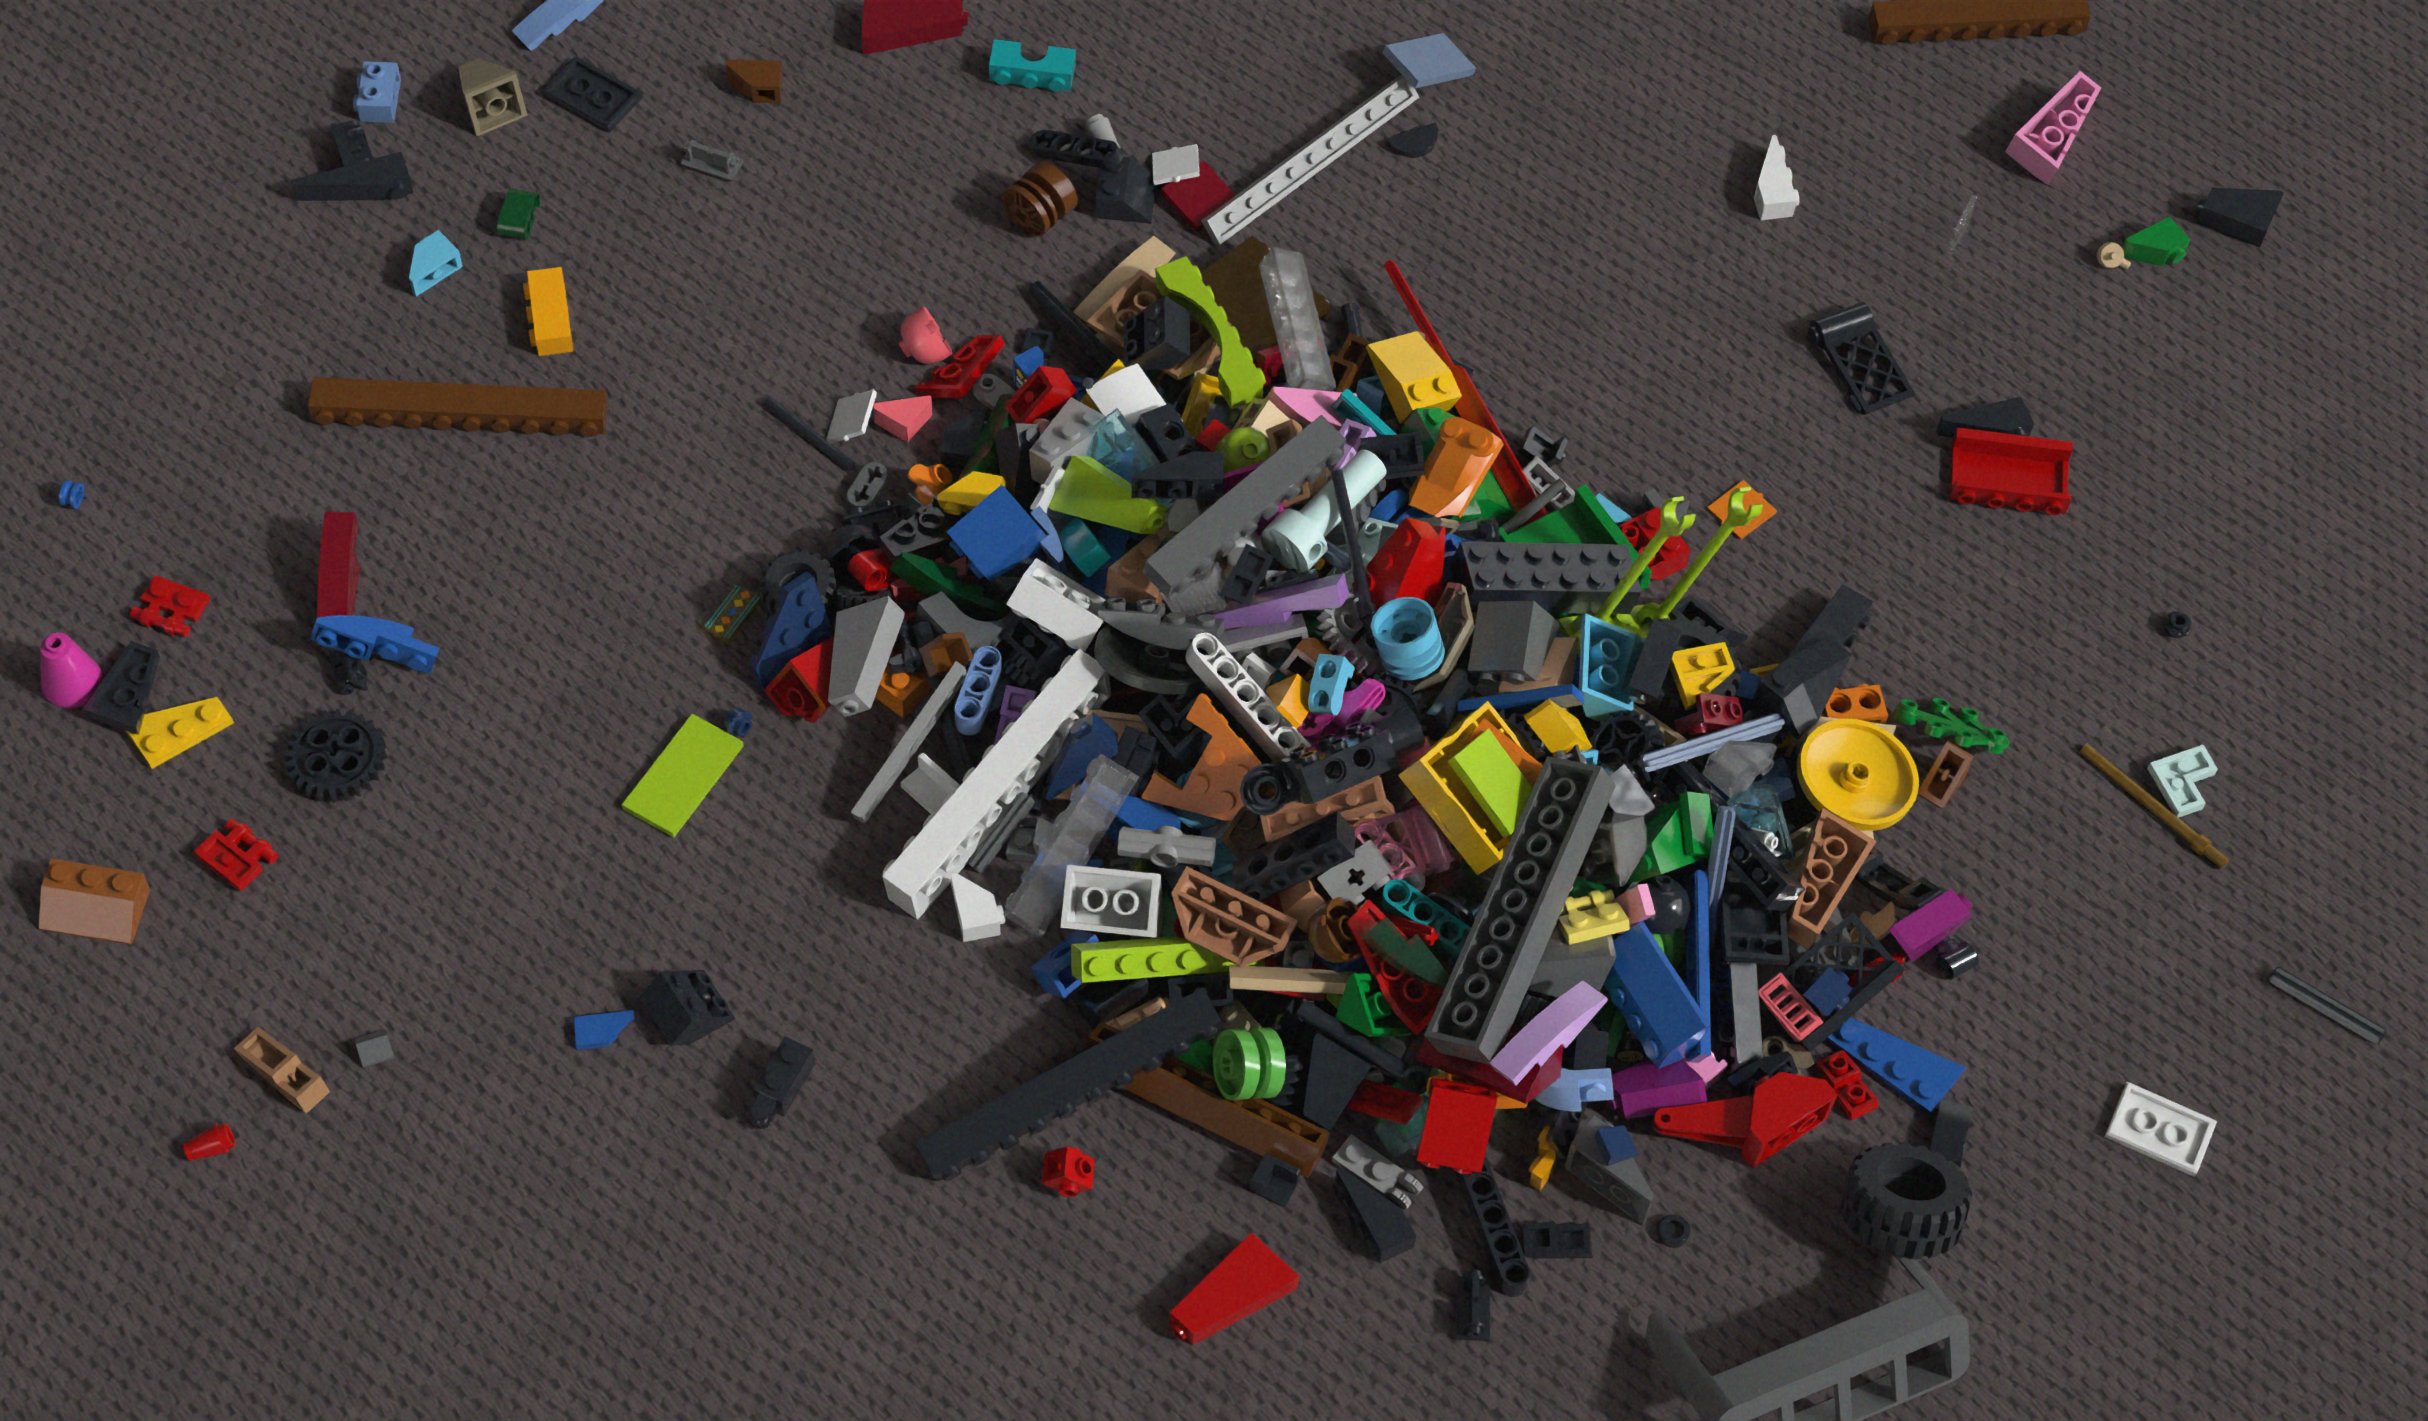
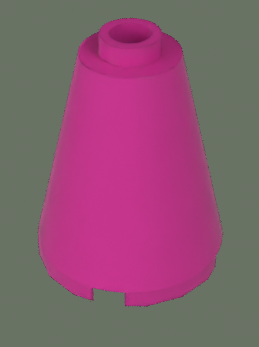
M64 633L50 634L44 638L40 647L41 691L50 703L58 707L75 708L84 705L103 681L101 668L68 635Z

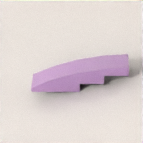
M1581 981L1535 1016L1505 1045L1489 1064L1495 1071L1517 1086L1535 1064L1542 1067L1560 1045L1567 1048L1608 1001L1607 997L1586 982Z

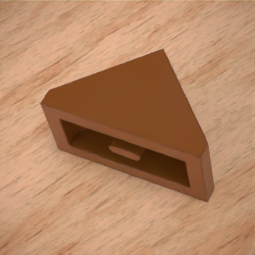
M1947 741L1919 788L1918 794L1944 809L1966 777L1974 756Z

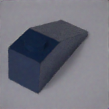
M1094 712L1084 719L1077 720L1070 728L1046 778L1045 798L1049 801L1118 753V733Z

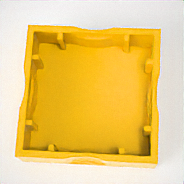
M1488 701L1465 717L1398 775L1477 875L1503 858L1513 833L1506 838L1502 837L1448 763V760L1466 746L1464 741L1483 718L1522 748L1515 734Z

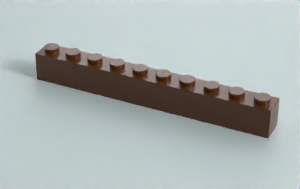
M313 377L308 407L312 421H317L324 425L341 422L352 426H360L362 423L376 424L380 427L405 425L412 429L429 426L439 430H448L451 427L464 428L468 431L493 429L500 433L517 430L527 434H535L539 431L552 432L556 435L581 433L584 436L593 437L597 434H605L609 403L606 390Z

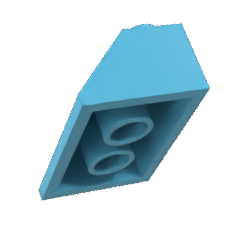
M1585 613L1582 616L1579 690L1584 693V705L1582 706L1587 718L1599 722V719L1604 722L1609 720V713L1618 717L1621 710L1628 716L1633 710V701L1628 698V694L1621 692L1636 634Z

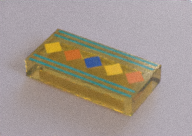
M736 583L703 626L704 632L730 645L761 604L762 596Z

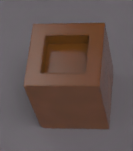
M963 632L942 634L919 649L929 677L947 675L956 661L965 666L973 660L972 652Z

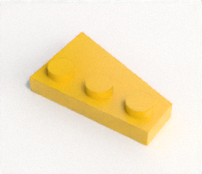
M214 697L144 714L139 735L126 732L151 769L234 724L219 698Z

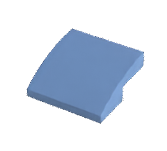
M1038 506L1030 514L1034 522L1047 535L1040 541L1047 561L1055 570L1071 579L1068 560L1058 534L1047 514Z

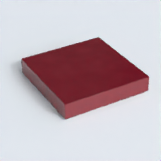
M1205 161L1199 163L1200 176L1183 179L1179 182H1170L1161 188L1160 193L1196 232L1204 227L1202 223L1204 218L1236 196Z

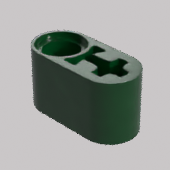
M513 188L508 190L498 218V235L528 240L536 217L534 216L535 209L540 206L539 193Z

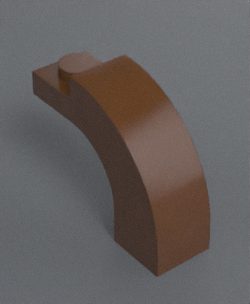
M1306 638L1299 642L1279 670L1288 677L1299 674L1308 683L1312 680L1318 654L1338 655L1337 650L1328 649L1331 645L1330 641H1325L1321 638ZM1352 664L1355 669L1352 679L1347 680L1345 690L1352 691V681L1360 686L1363 676L1367 679H1374V674L1368 676L1365 669L1358 673L1356 665Z

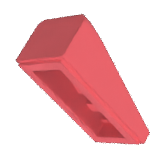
M1781 972L1758 989L1759 998L1794 1042H1800L1823 1023L1817 1013ZM1782 985L1784 990L1771 1000L1768 995L1778 986ZM1790 995L1793 1000L1779 1009L1777 1004ZM1798 1005L1801 1010L1788 1019L1785 1015ZM1806 1016L1809 1021L1797 1029L1794 1024Z

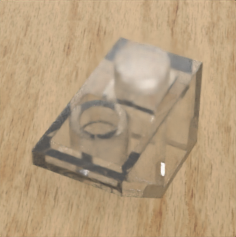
M1729 740L1709 756L1703 775L1727 796L1732 797L1739 790L1742 792L1747 790L1756 776L1759 774L1763 776L1770 771L1775 763L1772 759L1777 747L1772 743Z

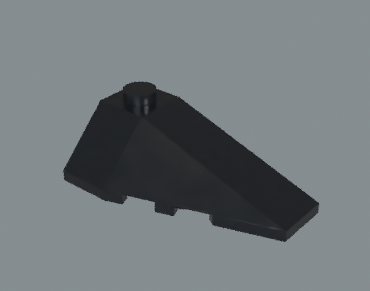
M1828 636L1779 664L1763 677L1758 684L1752 703L1767 715L1779 713L1785 721L1782 727L1796 739H1800L1818 723L1852 654Z

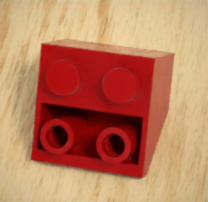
M1658 506L1618 526L1639 555L1660 528L1661 510ZM1680 535L1675 537L1669 536L1649 562L1648 567L1652 571L1650 579L1662 580L1686 568L1691 549Z

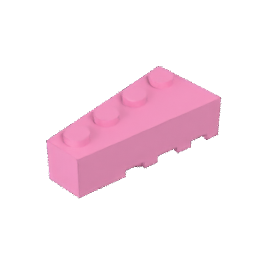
M2079 71L2015 134L2005 152L2031 174L2049 185L2101 87Z

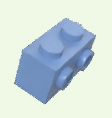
M364 61L362 73L357 74L359 93L355 94L353 98L354 111H358L360 121L394 123L401 82L397 63Z

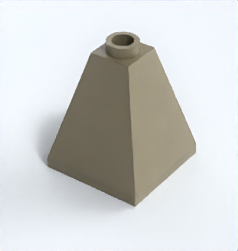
M479 58L459 66L462 91L476 136L527 116L515 71Z

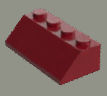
M1512 1024L1502 1049L1523 1027ZM1426 1037L1417 1054V1061L1527 1104L1561 1077L1563 1046L1560 1045L1542 1067L1535 1064L1517 1086L1495 1071L1491 1065L1439 1053Z

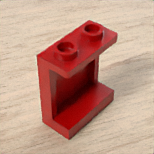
M1431 1077L1429 1085L1430 1096L1419 1145L1416 1146L1415 1150L1417 1161H1421L1422 1165L1430 1168H1440V1165L1452 1167L1454 1171L1462 1174H1472V1171L1481 1173L1497 1104L1496 1092L1481 1086Z

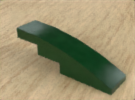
M904 551L890 564V570L913 588L928 597L942 591L962 613L972 619L984 622L997 621L1010 613V609L1005 603L983 597L984 586L957 579L958 568Z

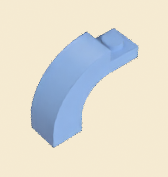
M1561 1068V1077L1534 1097V1099L1548 1107L1564 1111H1581V1102L1614 1100L1611 1068L1588 1070Z

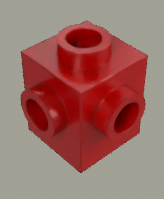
M1069 1146L1044 1153L1041 1183L1059 1191L1061 1196L1076 1197L1078 1193L1092 1189L1095 1159L1083 1154L1080 1149Z

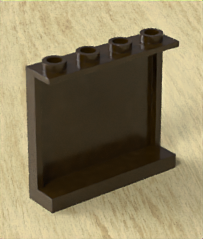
M1253 235L1201 272L1202 282L1205 286L1209 285L1212 289L1214 301L1217 306H1222L1225 310L1227 321L1231 323V327L1234 326L1237 329L1240 343L1243 348L1248 347L1254 365L1257 352L1291 340L1319 318H1322L1325 322L1329 320L1330 304L1327 298L1312 289L1305 278L1299 277L1290 269L1286 261L1279 259L1271 252L1267 244L1260 242Z

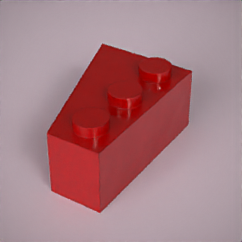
M1405 517L1364 568L1371 602L1375 604L1377 611L1387 602L1397 598L1416 597L1420 599L1421 595L1418 594L1424 578H1429L1444 544L1443 540L1428 522ZM1353 582L1351 585L1356 590L1355 582Z

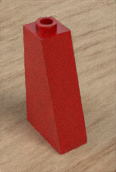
M1250 1233L1170 1311L1169 1324L1171 1326L1169 1328L1176 1338L1181 1341L1186 1339L1194 1345L1293 1292L1298 1287L1300 1275L1253 1233Z

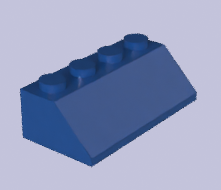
M1643 921L1613 941L1616 959L1603 985L1610 994L1613 1004L1619 1008L1626 1019L1629 1029L1635 1033L1644 1047L1645 1054L1652 1060L1656 1068L1659 1069L1687 1058L1711 1024Z

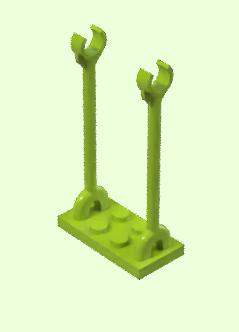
M1751 486L1736 488L1731 492L1726 520L1661 605L1647 603L1634 606L1630 614H1611L1669 536L1681 535L1695 521L1696 514L1681 515L1680 523L1676 518V505L1684 500V496L1665 500L1661 508L1659 530L1598 612L1588 615L1634 634L1652 619L1669 618L1668 614L1736 526H1746L1752 519L1760 515L1763 504L1749 505L1747 512L1743 507V496L1747 491L1751 490ZM1584 614L1558 619L1557 621L1560 623L1558 632L1563 637L1578 638L1577 654L1580 657L1581 626Z

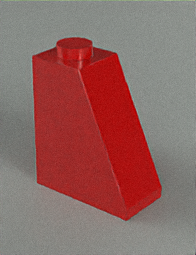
M834 636L791 659L764 689L781 714L790 717L799 715L804 717V721L815 723L832 706L828 702Z

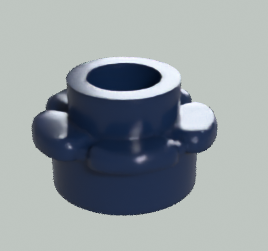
M735 708L726 716L724 726L734 737L746 735L752 728V714L749 711H743L741 708Z

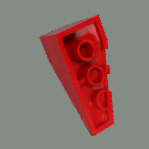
M1368 899L1351 916L1346 924L1391 1011L1415 1035H1418L1431 1021L1449 978Z

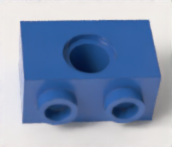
M1076 929L1031 967V970L1047 993L1065 998L1082 983L1072 976L1071 944L1099 942L1095 934Z

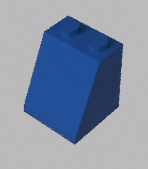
M1002 484L947 531L953 539L949 543L950 546L960 557L964 554L968 556L972 561L968 567L979 579L985 576L990 582L1042 549L1040 541L1047 536Z

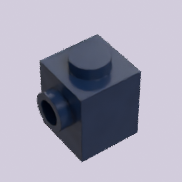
M1824 967L1799 994L1820 1017H1827L1833 1009L1838 1012L1850 1000L1847 995L1852 988L1847 984L1849 978L1840 969L1835 967L1832 970L1830 967Z

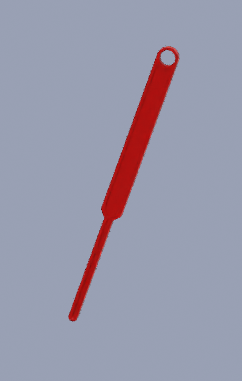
M1392 260L1386 261L1384 268L1421 333L1425 334V340L1452 372L1462 395L1454 404L1461 418L1489 430L1502 440L1504 445L1490 469L1517 514L1538 496L1466 369L1454 365L1399 267ZM1542 507L1522 524L1523 527L1548 515L1545 507Z

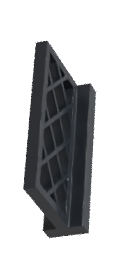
M1854 912L1846 916L1782 972L1785 978L1790 976L1789 982L1794 988H1804L1806 985L1795 984V970L1800 966L1813 967L1812 979L1818 974V967L1857 970L1856 984L1847 995L1850 998L1847 1004L1838 1012L1833 1009L1827 1017H1820L1823 1023L1800 1042L1796 1043L1804 1046L1808 1052H1811L1905 970L1898 960H1894ZM1851 922L1859 930V944L1842 943L1843 929ZM1837 935V942H1829ZM1864 937L1871 945H1864ZM1824 945L1836 946L1835 965L1818 963L1819 950ZM1842 947L1858 948L1857 967L1840 965ZM1864 949H1875L1884 960L1875 968L1863 967ZM1813 956V963L1806 962ZM1862 971H1870L1862 978ZM1790 995L1788 996V1003L1793 1000ZM1777 1005V1007H1778L1779 1009H1781V1008H1783V1007L1785 1006V1005ZM1797 1006L1787 1013V1018L1790 1019L1792 1017L1793 1010L1801 1009Z

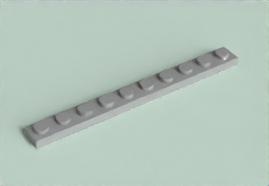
M1402 74L1204 218L1202 223L1213 243L1216 245L1222 244L1417 100L1419 96L1415 88Z

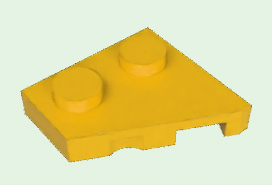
M1725 642L1675 651L1669 665L1685 710H1690L1696 705V694H1709L1735 670Z

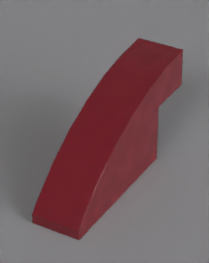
M355 512L324 513L319 558L317 618L354 614L360 566L355 553L359 527Z

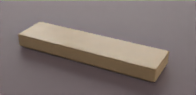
M1229 965L1228 979L1231 989L1343 994L1349 976L1356 973V971L1336 973L1333 970Z

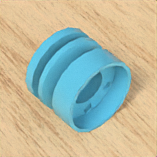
M1401 597L1387 602L1374 614L1371 623L1372 633L1383 667L1392 677L1400 680H1415L1426 677L1439 667L1444 658L1445 648L1433 609L1426 601L1416 597Z

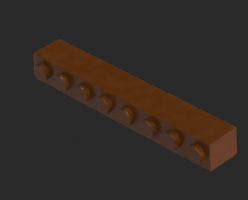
M2087 0L1874 1L1868 18L1874 43L1893 44L1903 41L1919 43L1924 40H1937L1944 42L1949 39L1973 40L1984 37L1998 39L2004 36L2023 38L2028 35H2043L2048 37L2054 34L2065 33L2077 35L2085 33L2091 15Z
M1100 1022L1089 1035L1084 1051L1121 1031ZM1173 1056L1162 1060L1163 1065L1150 1073L1142 1071L1133 1076L1134 1081L1122 1087V1089L1143 1097L1150 1103L1157 1104L1181 1118L1190 1120L1204 1127L1207 1131L1214 1132L1238 1146H1243L1261 1155L1263 1158L1268 1153L1300 1169V1175L1306 1178L1311 1175L1320 1162L1330 1132L1262 1099L1251 1097L1245 1100L1229 1101L1219 1091L1215 1076Z

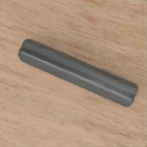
M1024 792L1019 793L969 860L968 864L979 873L985 871L1034 805L1035 801L1032 797Z

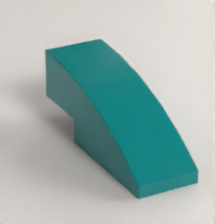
M1075 516L1057 533L1061 545L1075 565L1088 577L1111 558L1105 550V546L1083 518Z

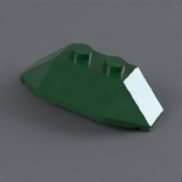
M1005 394L1000 395L958 481L973 471L1000 476L994 432L1016 423L1005 407L1010 401V398Z

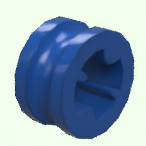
M71 480L64 481L59 493L60 505L66 507L70 504L71 508L78 509L84 497V485L80 482L74 485Z

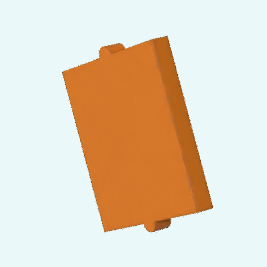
M1744 480L1707 507V510L1721 521V525L1727 518L1731 492L1736 488L1750 487ZM1752 487L1743 496L1744 510L1747 512L1749 505L1763 504L1760 515L1752 519L1746 526H1736L1733 529L1732 533L1740 540L1777 513V510L1763 498V494L1757 493Z

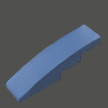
M547 0L511 31L532 51L551 33L557 36L575 19L579 22L584 20L604 0Z

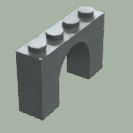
M1000 576L992 582L986 578L984 588L996 601L1005 603L1004 597L1007 590L1017 586L1022 577ZM941 591L918 603L914 623L929 621L935 639L942 634L963 632L974 656L975 652L983 646H992L1001 651L1009 643L1002 638V635L1017 615L1010 610L1006 617L997 621L984 622L975 620L962 613Z

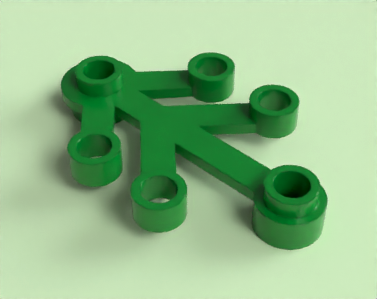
M1933 698L1929 708L1932 713L1939 716L1918 710V704L1908 699H1902L1900 703L1896 704L1892 715L1896 721L1906 725H1914L1917 719L1926 721L1924 732L1927 735L1936 738L1955 735L1953 741L1962 747L1980 745L1981 748L1988 752L2001 754L2010 744V740L2006 737L2005 732L1997 728L1988 729L1977 720L1979 713L1976 710L1964 707L1961 709L1959 718H1957L1948 711L1950 703L1940 698Z

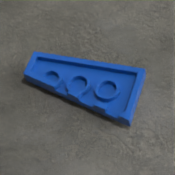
M1851 1017L1825 1039L1827 1043L1838 1051L1844 1050L1856 1064L1928 1116L1966 1070V1067Z

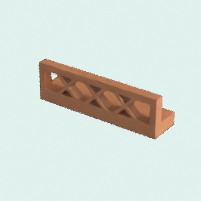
M1375 776L1314 804H1303L1293 801L1285 804L1282 809L1274 814L1260 815L1266 842L1270 844L1336 811L1352 827L1394 815V806L1386 799L1382 779L1379 776Z

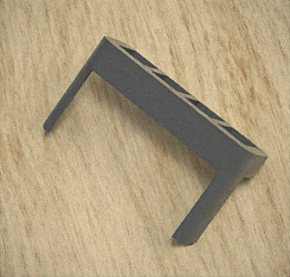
M1903 1256V1258L1896 1257V1259L1922 1290L1715 1376L1709 1374L1661 1308L1652 1312L1646 1328V1342L1649 1348L1699 1414L1700 1421H1749L1777 1409L1778 1421H1862L1952 1383L1966 1372L1970 1363L1969 1324L1967 1319L1918 1261L1911 1259L1909 1256ZM1945 1339V1346L1939 1353L1908 1367L1906 1366V1354ZM1887 1362L1890 1363L1889 1375L1853 1390L1850 1389L1851 1377ZM1832 1385L1834 1386V1398L1794 1414V1401Z

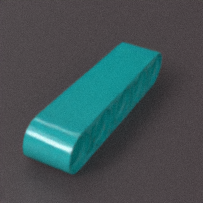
M1393 879L1387 882L1381 897L1383 910L1434 927L1435 932L1439 934V938L1435 940L1433 946L1457 962L1471 927L1406 881ZM1398 892L1404 897V900L1393 902L1389 899L1388 895ZM1419 910L1425 911L1429 914L1430 918L1421 921L1415 917L1414 913ZM1451 929L1455 932L1456 937L1446 939L1441 935L1440 931Z

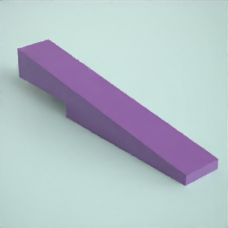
M1340 573L1256 594L1249 607L1232 600L1184 612L1185 616L1192 617L1203 614L1214 615L1215 618L1225 619V628L1285 623L1293 611L1342 607L1349 593L1345 574Z

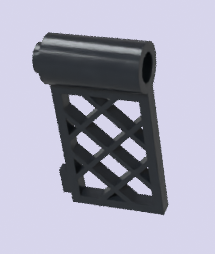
M1859 302L1810 322L1808 336L1811 342L1817 343L1819 347L1824 348L1852 395L1849 397V401L1856 413L1862 411L1864 415H1867L1915 395L1913 388L1875 327L1872 312L1865 302ZM1870 335L1876 344L1874 350L1859 345V340ZM1842 346L1851 349L1850 359L1838 356L1835 348ZM1856 351L1871 356L1869 366L1853 361ZM1875 358L1888 364V373L1872 368ZM1850 367L1866 373L1863 382L1851 378L1849 374ZM1869 374L1885 379L1882 389L1866 384ZM1888 382L1900 384L1905 392L1894 394L1886 391ZM1867 391L1880 395L1878 402L1868 406L1862 396L1863 392Z

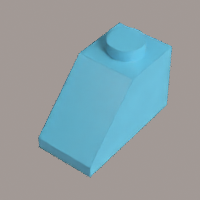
M439 230L430 236L424 237L415 245L409 280L412 292L416 297L463 267L459 250Z

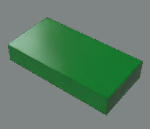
M1681 793L1679 797L1686 856L1709 858L1714 834L1709 794Z

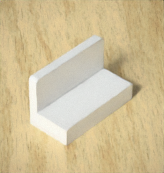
M921 753L918 756L919 767L901 782V787L930 814H936L943 806V801L948 793L952 790L956 791L960 785L925 753Z

